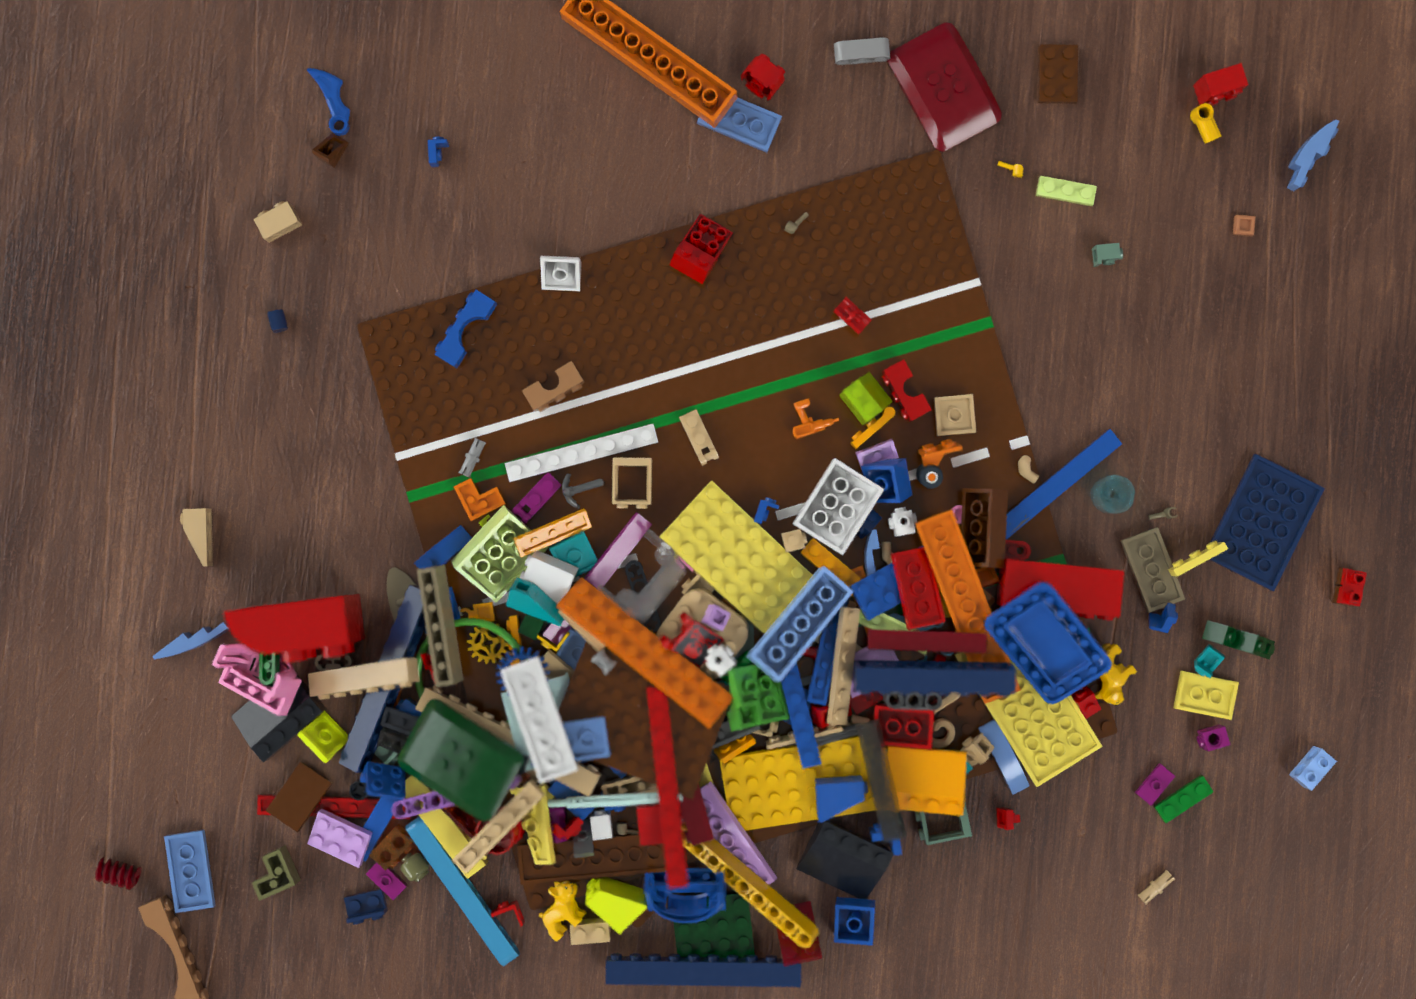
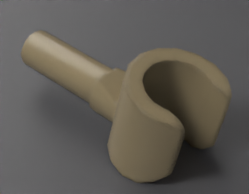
M805 212L795 223L789 220L784 230L794 234L800 223L809 216L808 213Z
M1168 507L1161 513L1148 515L1149 520L1166 517L1167 519L1176 518L1178 515H1170V510L1176 509V507Z
M625 822L616 824V830L620 835L639 834L638 830L627 829V823Z

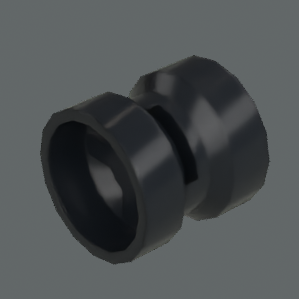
M360 779L351 784L349 789L350 796L355 800L366 798L368 796L366 783L360 782Z

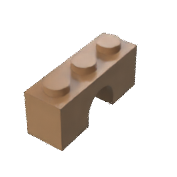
M572 361L555 370L559 377V384L555 389L546 390L537 381L522 390L535 412L538 410L539 412L545 411L550 407L548 404L556 401L557 403L566 398V393L570 391L574 393L583 387L582 384L585 382Z

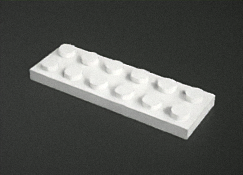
M539 656L500 670L539 782L543 783L577 771L578 766Z

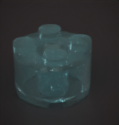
M1119 475L1102 477L1096 481L1091 489L1092 502L1103 513H1122L1133 504L1135 489L1133 484L1125 477ZM1111 491H1115L1116 493L1114 494V498H1111L1110 496L1112 494Z

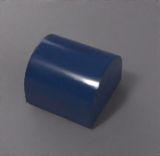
M273 310L267 313L271 330L274 333L288 329L283 310Z

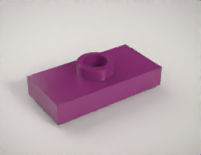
M1159 763L1135 793L1152 806L1176 776Z
M381 859L366 873L392 900L408 886Z

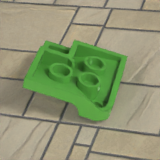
M756 665L734 668L727 671L730 694L733 698L730 703V710L727 712L731 731L790 719L781 681L774 682Z

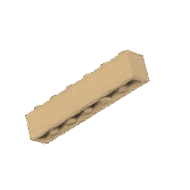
M403 658L308 673L310 697L326 700L330 699V695H334V698L345 697L346 693L349 692L350 695L362 694V690L371 693L378 692V688L382 687L383 690L395 689V685H400V688L411 687V683L419 682L417 658Z

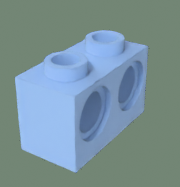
M1313 746L1289 775L1302 787L1312 791L1337 761L1322 748Z

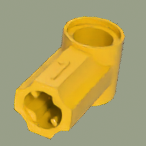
M1207 103L1194 108L1190 114L1192 122L1198 127L1204 144L1221 137L1213 117L1214 110ZM1199 110L1204 112V118L1199 115Z

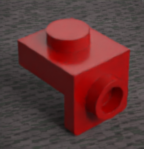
M1087 685L1071 694L1085 719L1101 710L1095 694Z
M574 816L563 829L557 823H552L551 827L554 829L552 833L560 840L562 838L568 840L572 835L576 836L581 831V825L584 822L579 817Z

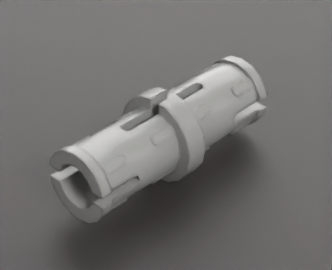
M474 438L469 452L465 454L466 459L459 471L460 474L470 478L476 462L479 463V456L486 444L485 442Z

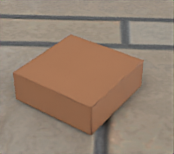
M1235 215L1233 235L1253 236L1255 216Z

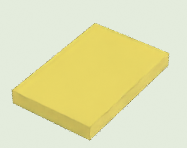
M1180 671L1173 708L1232 720L1239 682L1216 677L1208 678L1200 674Z

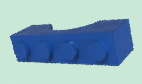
M478 290L468 295L466 298L467 304L464 309L461 308L457 312L455 317L457 320L447 328L445 332L447 336L435 348V355L455 368L459 367L467 354L462 344V333L465 327L475 320H488L498 305L494 300Z

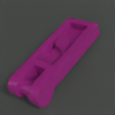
M547 472L511 512L520 516L524 524L528 523L558 491L562 484ZM525 505L531 508L528 513L522 509Z

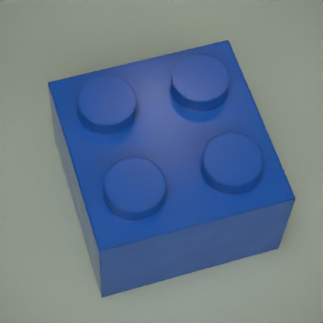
M836 898L834 942L873 946L875 900Z

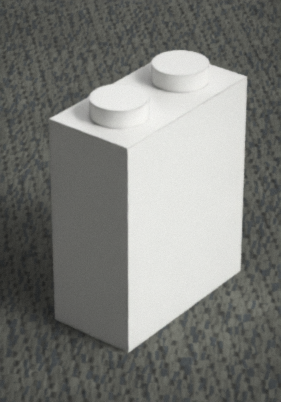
M535 551L533 555H528L525 562L527 569L526 572L522 571L520 579L535 584L558 604L571 589L579 568L541 551Z

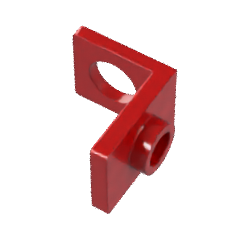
M517 900L510 903L504 901L498 904V908L493 909L491 912V917H495L514 909L520 927L525 923Z

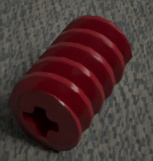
M104 857L98 863L95 872L97 882L103 880L105 884L111 883L112 886L118 884V887H125L127 890H131L138 883L142 867H138L134 871V865L127 869V863L124 862L119 867V861L112 865V859L109 858L104 863Z

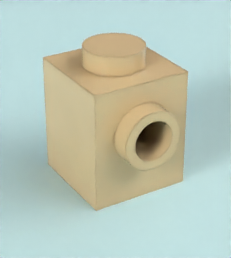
M801 529L781 533L786 553L805 548L804 544L807 543L805 532L801 533Z

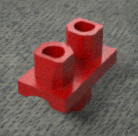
M847 297L833 311L858 335L872 321Z

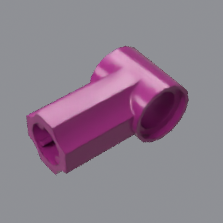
M548 807L550 824L557 823L563 829L566 826L565 820L567 819L566 807ZM552 833L553 843L568 841L563 838L560 840Z

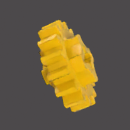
M474 627L475 633H469L472 639L468 640L467 643L472 644V647H469L468 651H474L472 657L478 656V662L485 659V664H489L491 659L493 663H496V657L501 659L503 657L501 653L507 652L505 646H509L508 643L501 636L495 637L491 635L488 629ZM481 633L482 638L479 643H476V639ZM487 638L488 640L493 641V644H491L490 647L488 645L485 646L484 642L487 641ZM498 643H501V647L499 651L496 653L495 648ZM479 650L486 651L487 655L482 654Z

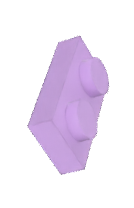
M892 439L855 452L860 467L873 462L899 458Z

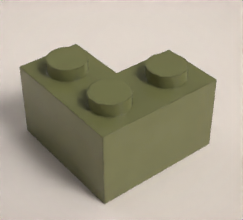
M286 845L268 852L262 857L268 874L257 878L252 882V885L260 901L296 885L301 880Z

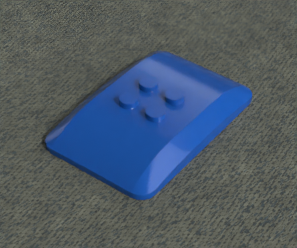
M1047 582L1036 584L989 615L985 620V628L1044 701L1049 704H1056L1111 669L1112 662L1109 656L1059 593Z

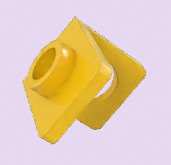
M569 631L566 633L558 646L541 633L537 635V638L542 641L540 644L548 650L552 648L557 652L570 633Z

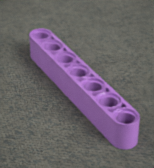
M516 775L509 790L519 787L521 784L520 775ZM434 791L395 802L392 806V813L396 818L402 819L455 804ZM437 796L441 799L440 804L437 802ZM420 800L423 802V808L420 807ZM403 805H404L405 808H406V812H405V813H404L403 810H402Z

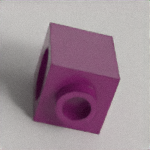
M1218 724L1197 731V742L1203 750L1209 752L1230 745L1225 726ZM1211 734H1214V735H1215V740H1214V742L1209 743V740H1208L1209 736H1210Z

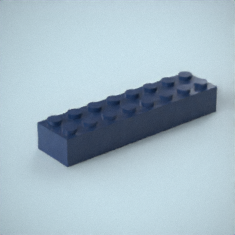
M854 660L855 691H859L860 694H871V691H879V694L883 695L891 694V692H899L901 695H910L911 692H918L919 695H930V692H938L942 696H948L950 693H958L960 696H970V693H978L979 696H990V693H998V696L1008 697L1010 694H1016V669L1011 662Z

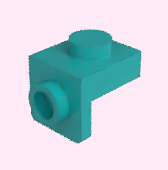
M1208 644L1194 660L1196 672L1203 677L1211 678L1213 671L1224 660L1225 655Z

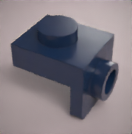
M872 509L856 536L863 539L881 521L882 517Z

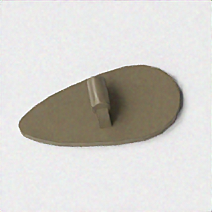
M396 567L391 568L387 576V595L394 622L397 618L398 609L405 598V591L409 588V585H416L410 576Z

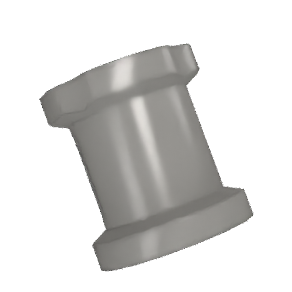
M604 649L600 650L591 660L592 663H596L603 670L604 675L608 674L617 664V661H613L605 654Z

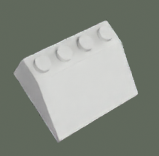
M834 458L792 524L843 555L884 489Z

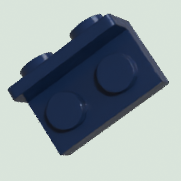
M381 889L358 893L344 898L348 915L346 922H353V925L363 923L364 919L368 918L372 920L381 919L388 911L384 891Z

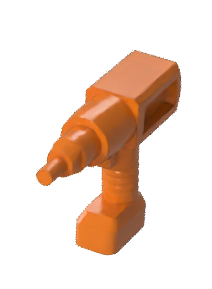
M809 398L795 402L793 405L802 424L793 427V436L796 439L815 434L825 430V427L833 425L834 422L839 421V418L813 421L812 417L808 418L804 408L809 407L811 404Z

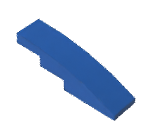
M385 797L379 799L363 828L373 832L363 861H367L394 816L392 813L393 804L401 800Z

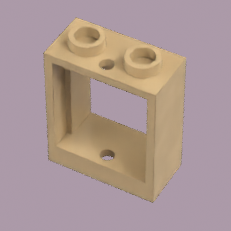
M613 458L612 504L617 505V508H628V505H636L638 509H647V505H652V458ZM619 466L647 467L646 500L618 499Z

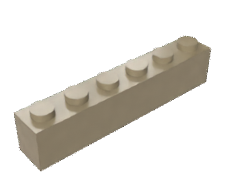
M445 565L418 569L417 574L435 685H453L464 679Z

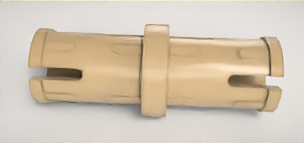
M1165 870L1155 881L1149 882L1150 885L1138 894V897L1147 905L1157 894L1161 895L1163 893L1162 890L1174 881L1175 878Z

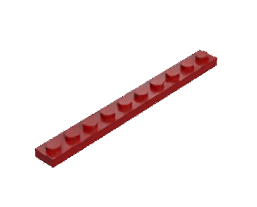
M648 687L646 689L668 889L688 887L667 695L659 688Z

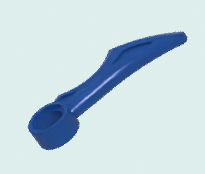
M308 68L307 71L321 88L332 115L329 120V128L337 136L347 134L350 128V109L342 103L340 98V89L343 81L325 71ZM337 121L344 122V127L341 130L334 128V124Z

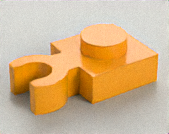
M493 602L473 604L474 610L469 608H462L460 612H467L468 618L483 619L489 622L496 621Z

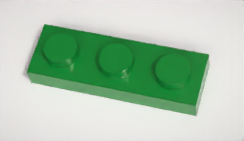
M1200 775L1153 807L1163 822L1168 823L1214 791L1204 776Z

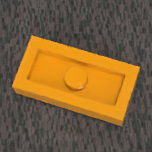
M748 734L714 748L713 751L721 759L722 763L725 764L756 744L752 735Z

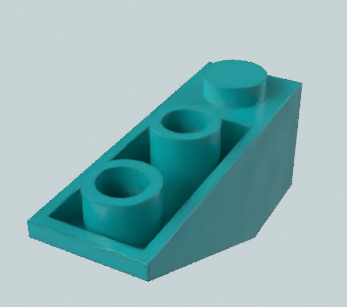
M516 578L510 588L506 606L557 626H561L564 620L558 613L557 604L538 586Z

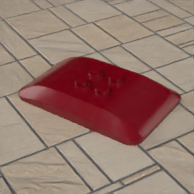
M948 22L942 23L890 52V59L887 60L888 65L936 150L940 152L947 151L992 127L1002 118V112L995 97L953 24Z

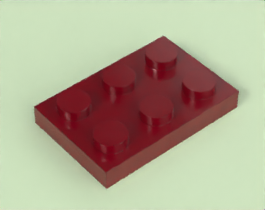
M811 901L792 904L815 924ZM776 926L784 966L823 959L818 935L811 946L804 948L799 946Z

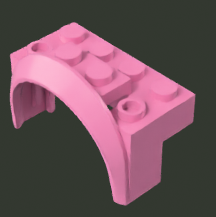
M242 644L220 645L212 663L217 668H224L218 683L278 716L287 715L302 681L297 677L290 662L283 663V658L280 655V673L276 675L274 687L263 685L259 679L254 677H259L260 653L252 651ZM254 658H256L253 668L250 671L251 664L253 663Z

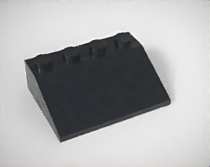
M302 680L287 715L278 716L249 700L231 717L250 748L264 763L293 740L301 730L326 711L327 708L317 697H310L309 687Z
M826 820L818 822L796 869L859 899H867L885 873L893 853L889 848L875 841L873 842L839 824Z

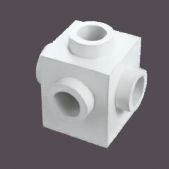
M906 507L894 509L895 513H891V518H888L889 528L893 529L894 536L916 533L914 525L917 519L915 513L912 514V510L906 511ZM901 518L905 520L903 525L900 523Z
M723 644L712 646L707 651L709 655L705 658L709 669L716 671L719 676H722L737 662L733 657L734 652L728 645L724 646Z

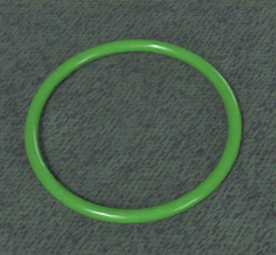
M459 618L454 620L455 627L468 625L488 629L501 636L512 648H516L518 653H520L521 646L500 626L477 618ZM428 636L423 641L416 656L419 682H415L419 698H421L425 690L422 681L423 661L420 654L426 653L429 648Z

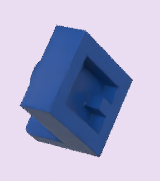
M433 137L432 140H428V157L431 167H439V161H442V152L438 148L449 147V142L444 137Z
M767 497L765 501L760 500L754 522L759 524L762 523V520L766 522L769 510H766L767 506L779 509V505H776V500Z

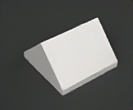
M541 256L542 290L580 291L582 263L580 258Z

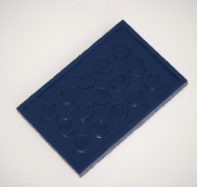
M1254 454L1210 543L1213 541L1225 542L1228 549L1209 560L1270 591H1274L1325 488Z

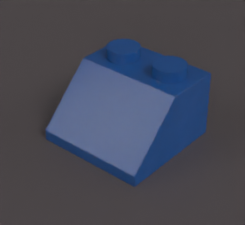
M906 458L886 459L861 466L863 476L884 489L876 503H901L913 495Z

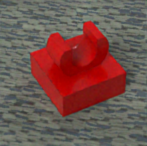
M997 808V827L1013 830L1014 823L1020 822V814L1015 815L1013 810L1008 808Z

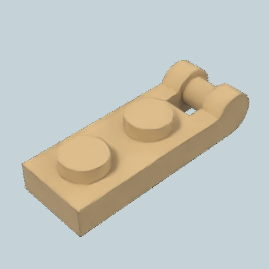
M697 409L679 417L701 465L707 464L709 460L718 459V453ZM708 447L710 452L703 455L701 450Z

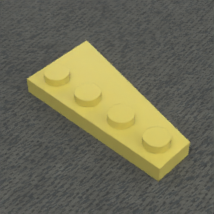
M537 785L545 795L522 818L523 822L521 824L523 830H526L529 839L527 842L535 864H553L556 861L545 785ZM525 786L511 789L510 792L516 796Z

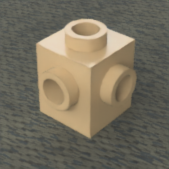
M981 733L974 738L971 736L962 743L963 748L960 751L967 752V762L974 766L978 763L981 765L986 762L989 754L995 747Z

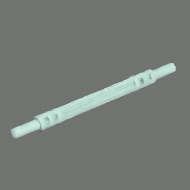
M658 792L569 796L566 799L548 800V807L567 808L659 804ZM678 794L679 801H683L682 794Z

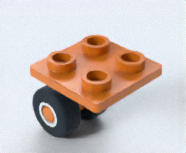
M952 439L943 440L939 445H933V443L922 445V449H918V454L921 455L923 464L916 470L917 480L926 488L933 489L938 487L943 481V473L938 468L942 457L946 453L962 450V445L952 441Z

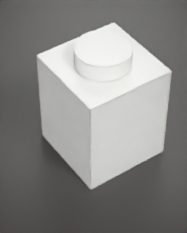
M605 809L595 810L594 814L590 816L593 840L612 838L611 812H606Z

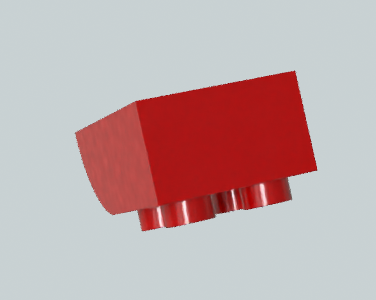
M360 594L224 611V617L229 630L242 645L258 653H282L283 663L307 660V658L317 657L316 648H321L322 658L347 655V653L355 652L354 642L365 639Z

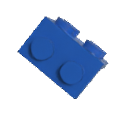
M367 761L360 775V782L366 783L367 794L403 800L406 796L405 770L398 766Z

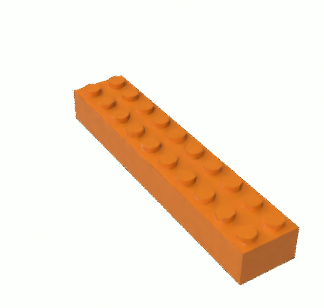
M567 0L559 11L565 22L714 128H716L738 98L737 91L610 0Z

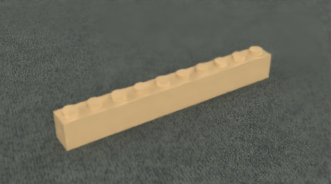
M439 687L425 688L415 708L416 710L422 712L428 701L439 699L515 747L508 722L504 720L499 722L494 719V715L488 712L481 713L477 711L478 707L470 703L466 705L461 703V699L457 696L443 694V690ZM576 761L577 771L554 778L587 796H591L602 773L598 772L599 768L594 765L588 764L586 766L580 763L581 761Z

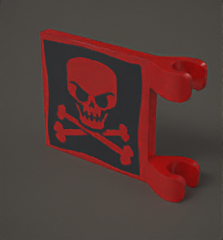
M682 612L679 618L682 619V624L688 626L675 642L666 635H663L659 641L663 648L671 650L676 654L679 653L690 663L700 668L705 663L707 655H709L707 651L715 644L719 646L724 641V638L693 619L688 613Z

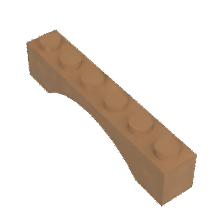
M163 895L138 907L145 926L158 933L166 941L174 954L178 969V985L174 998L209 999L208 991L206 988H203L201 983V974L195 968L194 956L187 948V939L179 928V919L173 913L171 900L166 895Z

